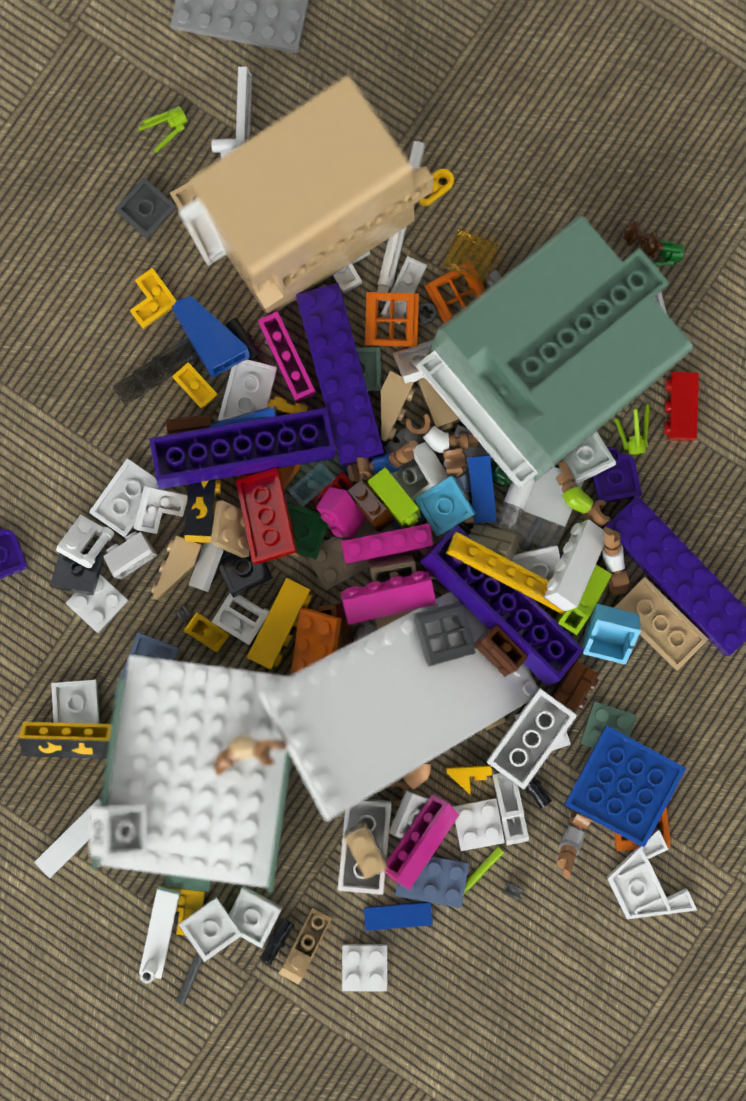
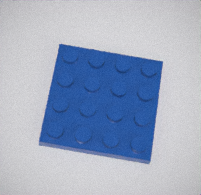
M605 725L564 805L645 848L686 768Z

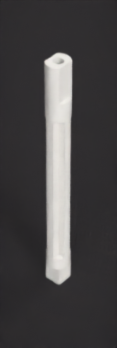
M414 141L409 159L412 170L416 168L421 169L425 144L419 141ZM407 226L388 239L377 284V292L389 293L392 289Z

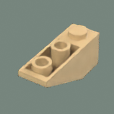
M391 371L381 389V439L385 445L388 440H393L397 431L394 426L397 420L402 421L407 410L403 407L407 400L411 402L416 391L413 389L414 382L405 384L402 376Z
M176 536L175 540L171 539L167 548V552H170L167 561L163 560L159 572L162 573L159 581L154 582L151 593L154 594L153 599L160 601L195 568L203 547L202 545L195 542H186L184 538Z
M314 908L311 909L278 973L279 975L296 984L300 983L332 918Z

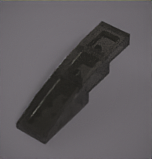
M187 337L154 356L150 362L134 370L132 375L114 384L113 389L123 404L127 405L173 376L186 363H192L199 356Z

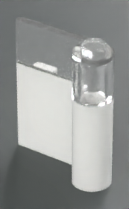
M553 467L536 482L533 477L520 489L512 483L497 516V522H495L493 527L502 531L505 529L511 530L517 534L518 538L542 547L559 545L573 510L563 500V492L561 490L563 486H560L556 480V477L562 473L561 469ZM584 481L578 483L577 486L582 487Z

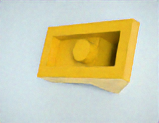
M197 612L183 630L216 653L230 635Z
M492 766L446 767V773L470 794V777H473L474 780H487V776H492Z

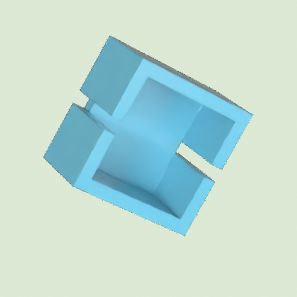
M596 604L590 618V623L588 622L582 637L583 654L626 665L633 650L632 646L635 645L641 632L639 614Z

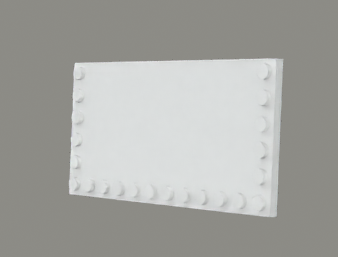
M451 592L435 599V605L418 608L258 693L283 741L287 744L295 764L326 821L528 703L537 689H539L524 663L516 672L504 677L498 671V668H495L477 648L475 649V654L428 667L414 622V613L459 602ZM464 606L475 643L488 628ZM456 615L443 619L446 631L460 627ZM439 620L425 623L428 636L442 632ZM461 632L448 635L451 647L464 644ZM444 637L430 640L433 652L447 649Z

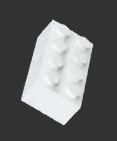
M537 689L486 762L522 789H525L577 715L543 690Z
M364 799L345 810L338 882L339 891L383 895L385 872L381 871L365 879L344 838V834L348 829L365 821L386 860L391 801Z

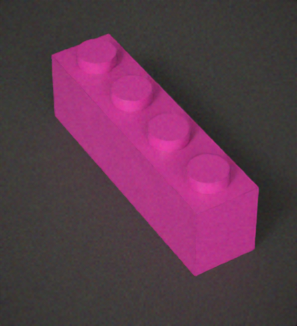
M278 311L258 320L260 329L295 403H300L315 396V389Z
M429 524L341 541L346 565L419 551L434 546Z
M423 571L414 572L406 577H392L389 581L381 583L378 581L371 582L367 586L359 588L349 587L341 592L348 625L436 604L429 572Z
M432 794L387 860V869L383 871L393 881L410 890L459 814L448 802Z

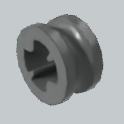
M431 303L421 304L419 306L418 320L423 324L432 323L437 314L435 306ZM424 308L433 312V314H430L431 318L427 319L426 316H421Z
M182 605V609L175 611V613L188 625L194 615L185 605Z
M506 882L507 888L503 889L502 893L521 900L520 894L524 893L525 889Z

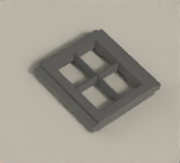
M461 601L414 613V622L428 667L476 653L464 605H462ZM456 615L460 627L446 631L443 619ZM439 620L442 632L428 636L425 623ZM461 632L464 644L451 647L448 635ZM444 637L447 649L433 652L430 640Z

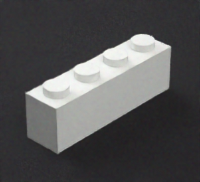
M589 519L575 524L571 529L572 535L569 542L565 544L561 560L555 566L556 571L553 578L546 586L547 591L544 597L563 611L578 607L604 546V530Z

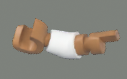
M427 413L422 416L425 422L423 427L419 429L413 428L411 419L406 418L405 423L408 430L414 434H423V439L438 453L455 450L456 448L468 450V447H478V440L473 434H459V437H455V434L449 435L448 432H443L435 426L431 427L430 418Z
M604 527L602 555L607 571L612 573L607 583L609 592L613 596L628 593L629 579L626 570L622 571V569H625L623 546L620 543V534L617 531Z

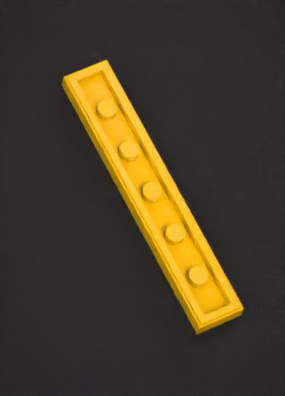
M458 532L453 534L447 554L561 614L565 612L544 597L547 591L546 586L549 582L547 579Z

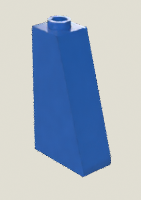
M192 296L179 299L172 305L175 317L211 378L250 358L247 346Z

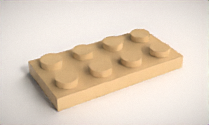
M643 577L613 607L639 614L641 626L639 635L676 671L708 640L646 577Z

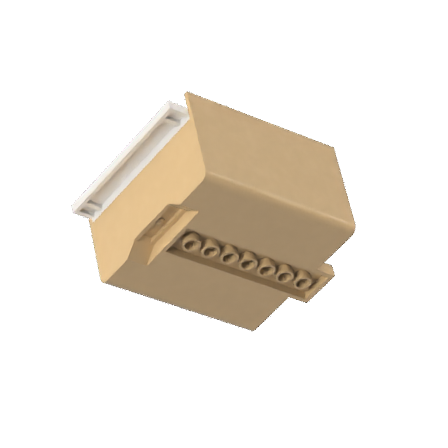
M347 75L189 179L187 182L198 199L178 212L207 266L227 255L268 316L296 300V294L310 291L414 222V204L433 192V177L426 166L421 169L416 168L412 170L401 150L349 75Z

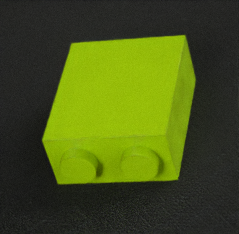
M383 468L368 480L369 486L390 509L395 521L402 529L414 527L420 522L418 520L421 518L419 508L386 468Z

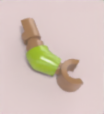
M566 461L558 463L562 473L556 477V480L560 486H563L561 488L563 492L562 498L568 507L584 514L585 521L589 519L600 528L611 521L610 517L603 515L600 511L606 505V502L598 500L593 504V500L583 492L580 486H577L576 482L572 481L574 477Z

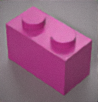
M329 487L316 507L322 515V520L332 529L331 532L339 538L353 539L365 520L364 515L346 490Z

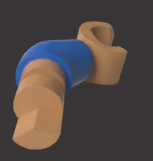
M410 441L395 451H389L371 458L372 461H369V458L358 457V463H351L347 466L350 481L352 483H358L362 479L368 481L372 478V472L376 475L383 468H386L390 474L400 470L405 463L413 459L414 454L412 450L416 448L418 443Z

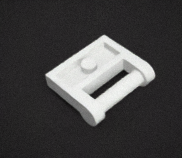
M80 515L60 541L56 551L86 568H91L95 563L94 559L106 542L111 541L115 534L110 528L102 527ZM94 535L99 536V539L88 554H82Z
M229 593L212 623L250 645L265 622L269 610L260 608L241 595L233 598L231 593ZM234 601L258 616L259 618L256 623L230 607L232 602Z

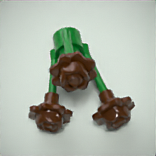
M638 221L626 225L622 236L626 240L627 246H632L634 242L640 240V249L649 259L651 257L655 258L658 251L661 252L662 258H665V261L654 262L653 264L656 267L673 266L674 262H681L684 257L683 245L661 240L654 231L647 234L641 232ZM624 256L622 262L625 261L628 257Z

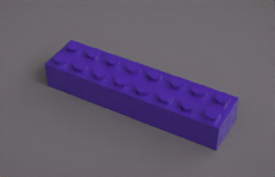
M339 283L296 294L342 467L348 466L351 463H358V457L372 460L371 458L385 454Z
M327 408L149 438L158 490L266 471L276 467L283 468L328 460L335 457V444Z
M638 495L629 501L609 523L602 527L603 530L604 527L619 532L623 551L724 656H731L746 641V608Z
M456 524L438 540L420 563L488 629L497 624L528 655L524 664L546 686L561 680L584 649L532 598L447 554L453 534L456 532L471 539Z

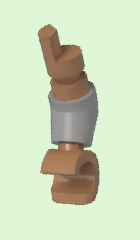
M572 810L569 819L573 825L569 824L559 845L560 855L557 860V866L563 869L562 874L565 879L570 877L574 859L579 855L586 833L583 829L587 830L591 822L590 818L575 810Z

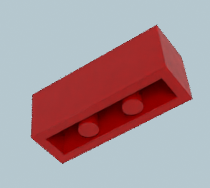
M672 372L668 375V378H665L664 384L665 391H668V400L664 401V413H667V421H664L663 434L667 435L666 441L693 442L697 439L699 373Z

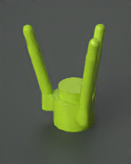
M180 106L143 120L144 125L138 127V130L142 131L164 121H167L170 128L175 126V129L154 149L155 153L163 148L178 132L185 129L183 124L187 122V118Z
M649 403L645 407L643 438L642 435L640 436L637 408L633 410L635 436L629 437V442L619 419L615 418L624 450H628L629 455L646 453L650 414Z

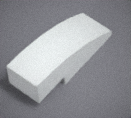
M502 773L493 774L506 845L529 841L518 785Z

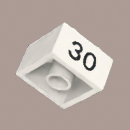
M123 804L90 807V856L114 858L146 854V805Z

